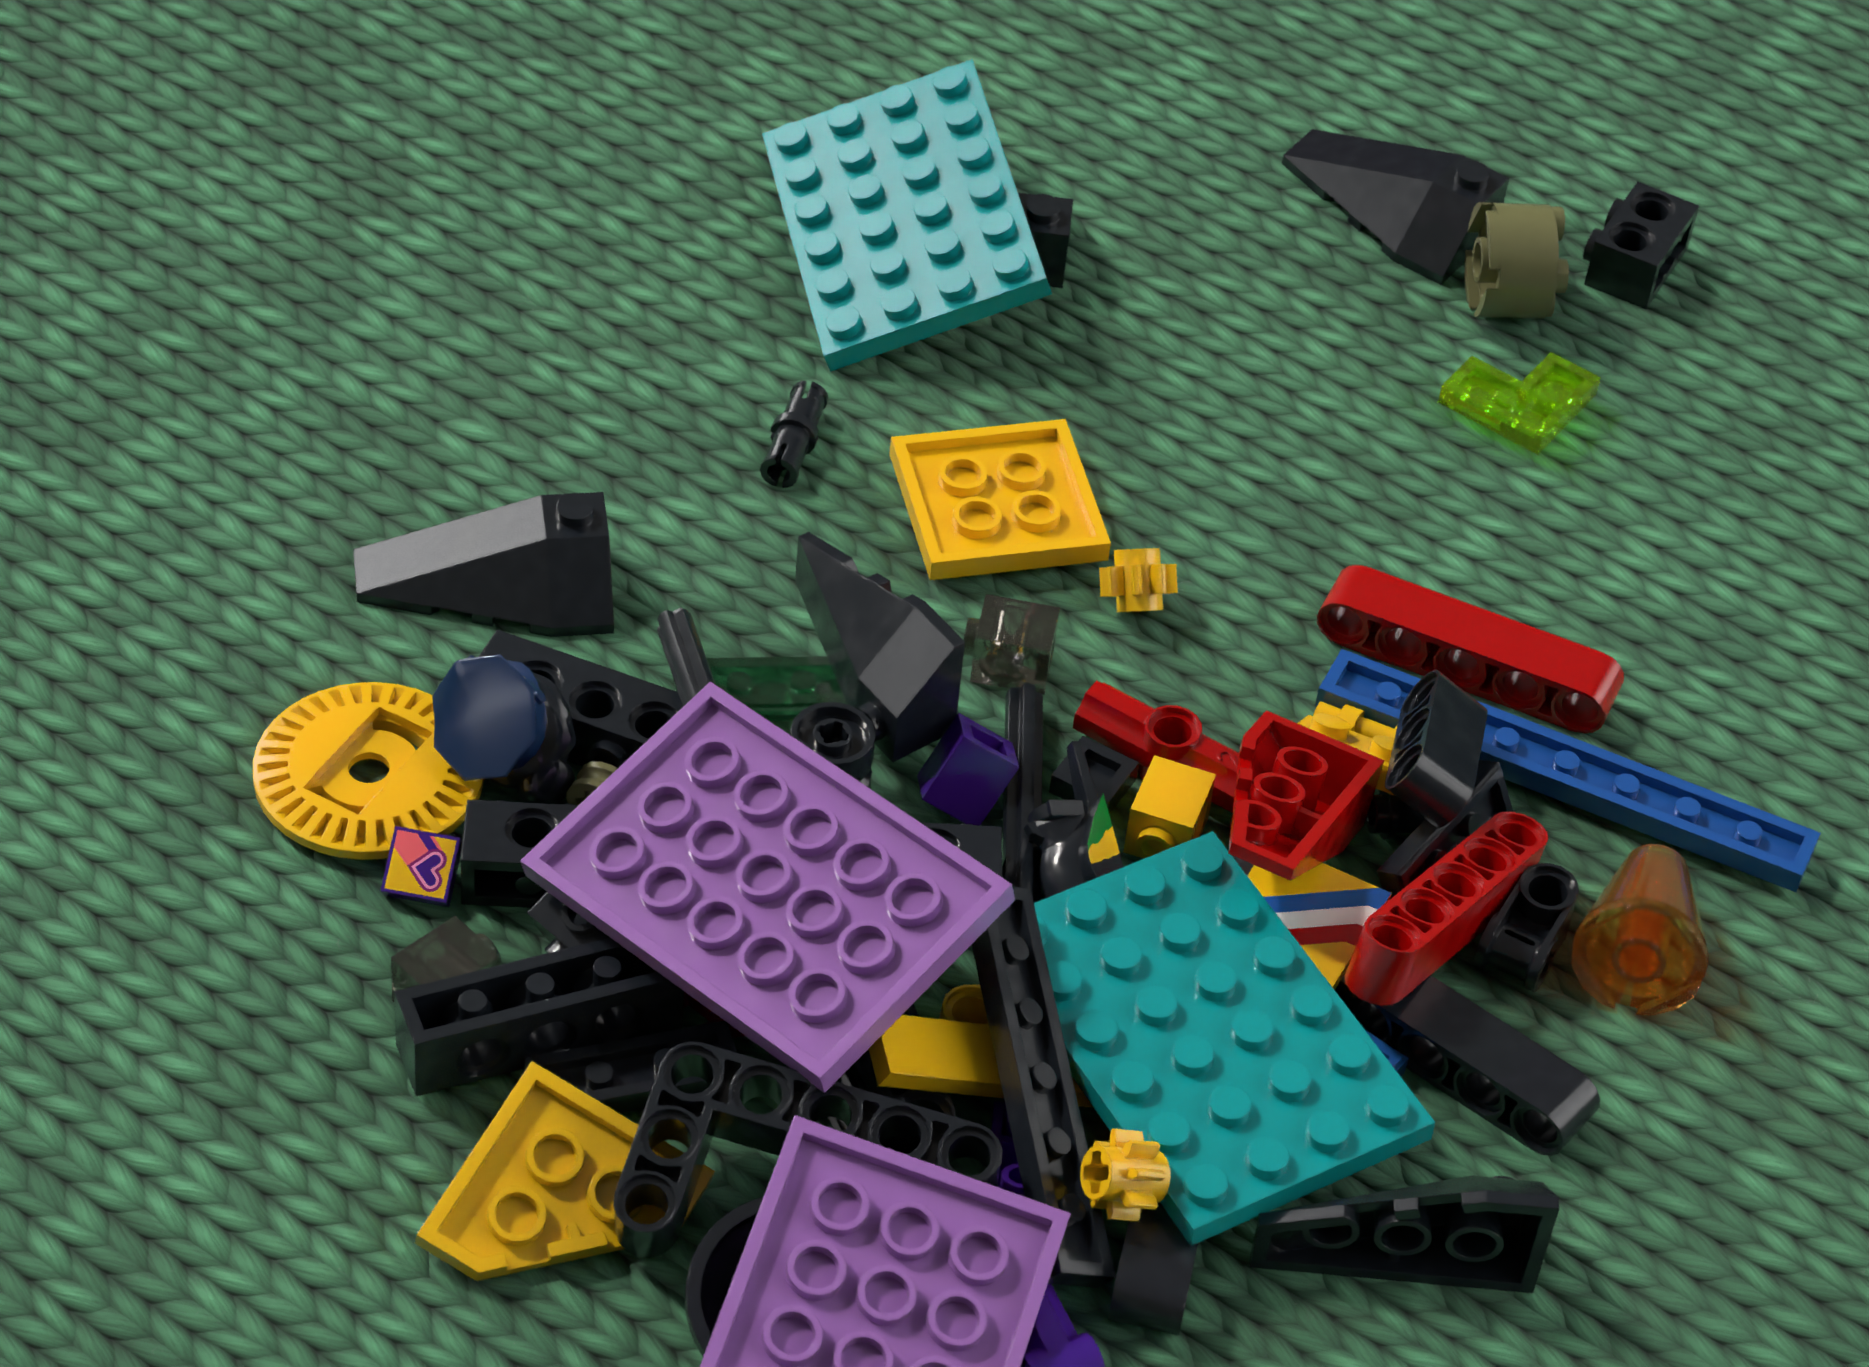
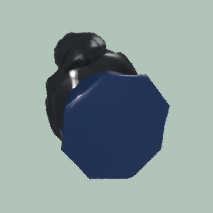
M501 654L482 657L470 655L465 659L457 660L451 666L432 696L435 720L434 748L464 781L490 779L496 785L504 788L517 789L518 796L526 803L551 804L566 798L569 787L575 781L572 767L567 763L569 752L575 746L576 736L569 705L562 696L559 687L548 678L533 673L522 662L506 660Z

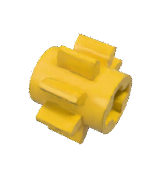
M1160 548L1114 550V566L1099 568L1100 596L1116 597L1117 613L1163 610L1162 594L1178 593L1177 565L1161 564Z
M1112 1129L1110 1142L1095 1141L1093 1147L1084 1155L1080 1168L1081 1186L1085 1195L1092 1199L1091 1207L1107 1209L1108 1219L1139 1221L1141 1209L1156 1210L1157 1204L1164 1199L1168 1192L1171 1178L1170 1166L1165 1155L1159 1151V1142L1144 1141L1143 1131Z

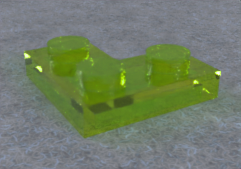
M1552 352L1522 381L1471 356L1442 384L1438 403L1538 455L1597 395L1601 377Z

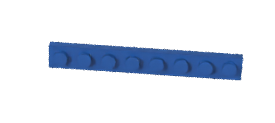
M1341 649L1318 689L1315 706L1321 701L1341 709L1345 704L1364 710L1365 718L1395 728L1398 725L1403 702L1421 679ZM1478 701L1488 711L1479 760L1499 762L1505 780L1797 892L1817 846L1820 832Z

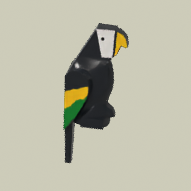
M1071 741L1066 747L1075 800H1048L1029 814L1027 818L1028 823L1023 828L1028 841L1035 843L1041 851L1040 882L1045 898L1124 867L1104 793L1098 797L1080 741Z

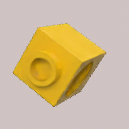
M1154 755L1130 808L1123 852L1145 859L1201 836L1209 817L1216 774Z

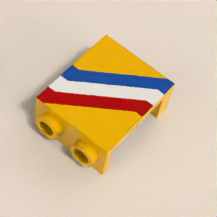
M1321 863L1291 881L1255 865L1247 875L1334 990L1348 968L1365 921L1391 898L1390 892L1325 863Z

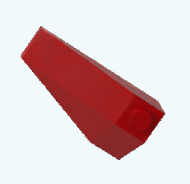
M1266 710L1243 735L1241 741L1228 854L1290 881L1338 855L1364 826L1385 760Z

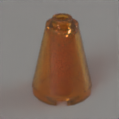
M1647 844L1631 851L1579 924L1573 940L1572 967L1581 986L1600 1004L1615 1009L1616 1003L1637 1008L1636 1015L1654 1016L1677 1010L1694 998L1701 987L1708 967V948L1688 865L1677 851L1660 844Z

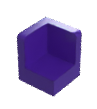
M958 713L918 773L917 778L922 800L965 824L980 826L1019 769V764L1012 742Z

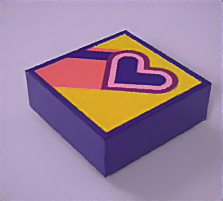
M395 826L380 891L384 896L450 907L462 852V839Z

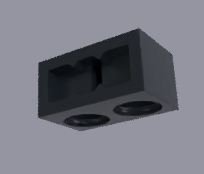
M1637 181L1625 200L1615 199L1606 217L1604 229L1595 228L1592 231L1583 252V259L1589 261L1584 285L1647 309L1687 251L1699 205Z

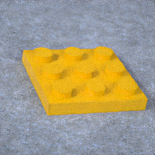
M1066 419L891 437L889 455L929 580L1109 561L1111 541Z

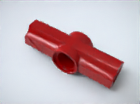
M1097 680L1085 692L1083 700L1074 715L1073 729L1114 751L1138 761V773L1142 780L1154 755L1216 774L1211 802L1233 813L1239 753L1202 734V723L1197 715L1189 709L1175 705H1165L1154 709L1126 693Z

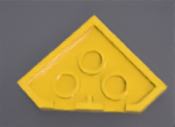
M531 1061L417 1233L415 1244L475 1281L623 1250L624 1248L618 1242L615 1232L614 1195L639 1125ZM666 1141L660 1142L652 1149L656 1155L668 1159L680 1157L684 1154V1152ZM703 1165L684 1223L715 1173L714 1170L706 1165ZM646 1204L638 1206L631 1211L629 1217L639 1224L649 1225L662 1219L665 1212L655 1205Z

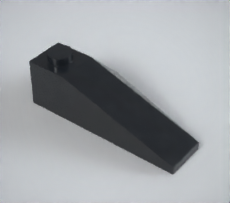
M1315 129L1310 130L1283 155L1282 165L1321 199L1336 201L1349 212L1348 222L1358 231L1368 229L1382 241L1381 251L1392 261L1439 285H1442L1465 263V250H1473L1478 233L1468 232V227L1475 205L1479 202L1504 203L1509 182L1508 177L1488 168L1483 163L1473 161L1460 154Z
M604 492L539 495L353 549L358 603L425 615H432L440 609L472 614V623L493 626L496 618L530 624V633L548 637L614 634L610 539Z
M1466 1176L1260 1213L1250 1253V1267L1533 1293L1559 1212V1197L1543 1182L1515 1180L1507 1176Z

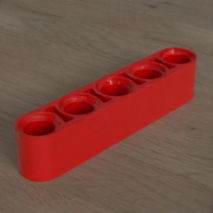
M1352 565L1343 569L1317 614V625L1321 632L1338 645L1422 676L1436 669L1465 692L1574 732L1593 733L1599 730L1604 724L1624 682V672L1620 664L1613 657L1601 651L1367 566Z
M1512 811L1498 813L1371 914L1364 923L1344 975L1345 984L1349 990L1358 998L1381 1006L1393 1005L1401 1001L1487 927L1495 912L1501 910L1521 878L1522 873L1528 867L1539 863L1548 841V834L1545 828L1535 819L1521 813Z

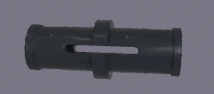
M806 381L797 382L791 389L790 398L784 413L778 415L770 430L772 432L770 436L772 443L760 467L761 476L772 486L777 487L783 470L787 471L782 481V488L793 486L797 482L805 455L809 454L816 446L819 437L817 436V425L829 398L825 389L815 382L811 383L806 398H802L807 387Z

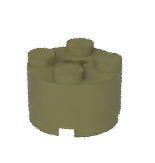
M1479 202L1475 205L1470 217L1468 232H1476L1478 237L1475 240L1473 250H1465V290L1469 309H1476L1473 316L1544 319L1553 315L1555 293H1565L1569 279L1568 261L1566 258H1559V241L1562 240L1565 230L1563 207L1550 206L1549 204Z

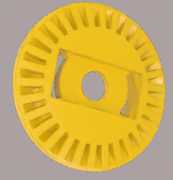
M359 682L338 685L302 698L286 708L271 722L259 740L253 758V785L256 798L264 814L277 829L298 844L316 852L357 860L388 858L395 826L449 835L465 821L467 800L479 799L484 779L464 781L434 748L435 720L433 695L416 688L382 682ZM365 759L381 761L389 768L388 774L383 779L373 783L357 781L350 775L349 770L355 763Z

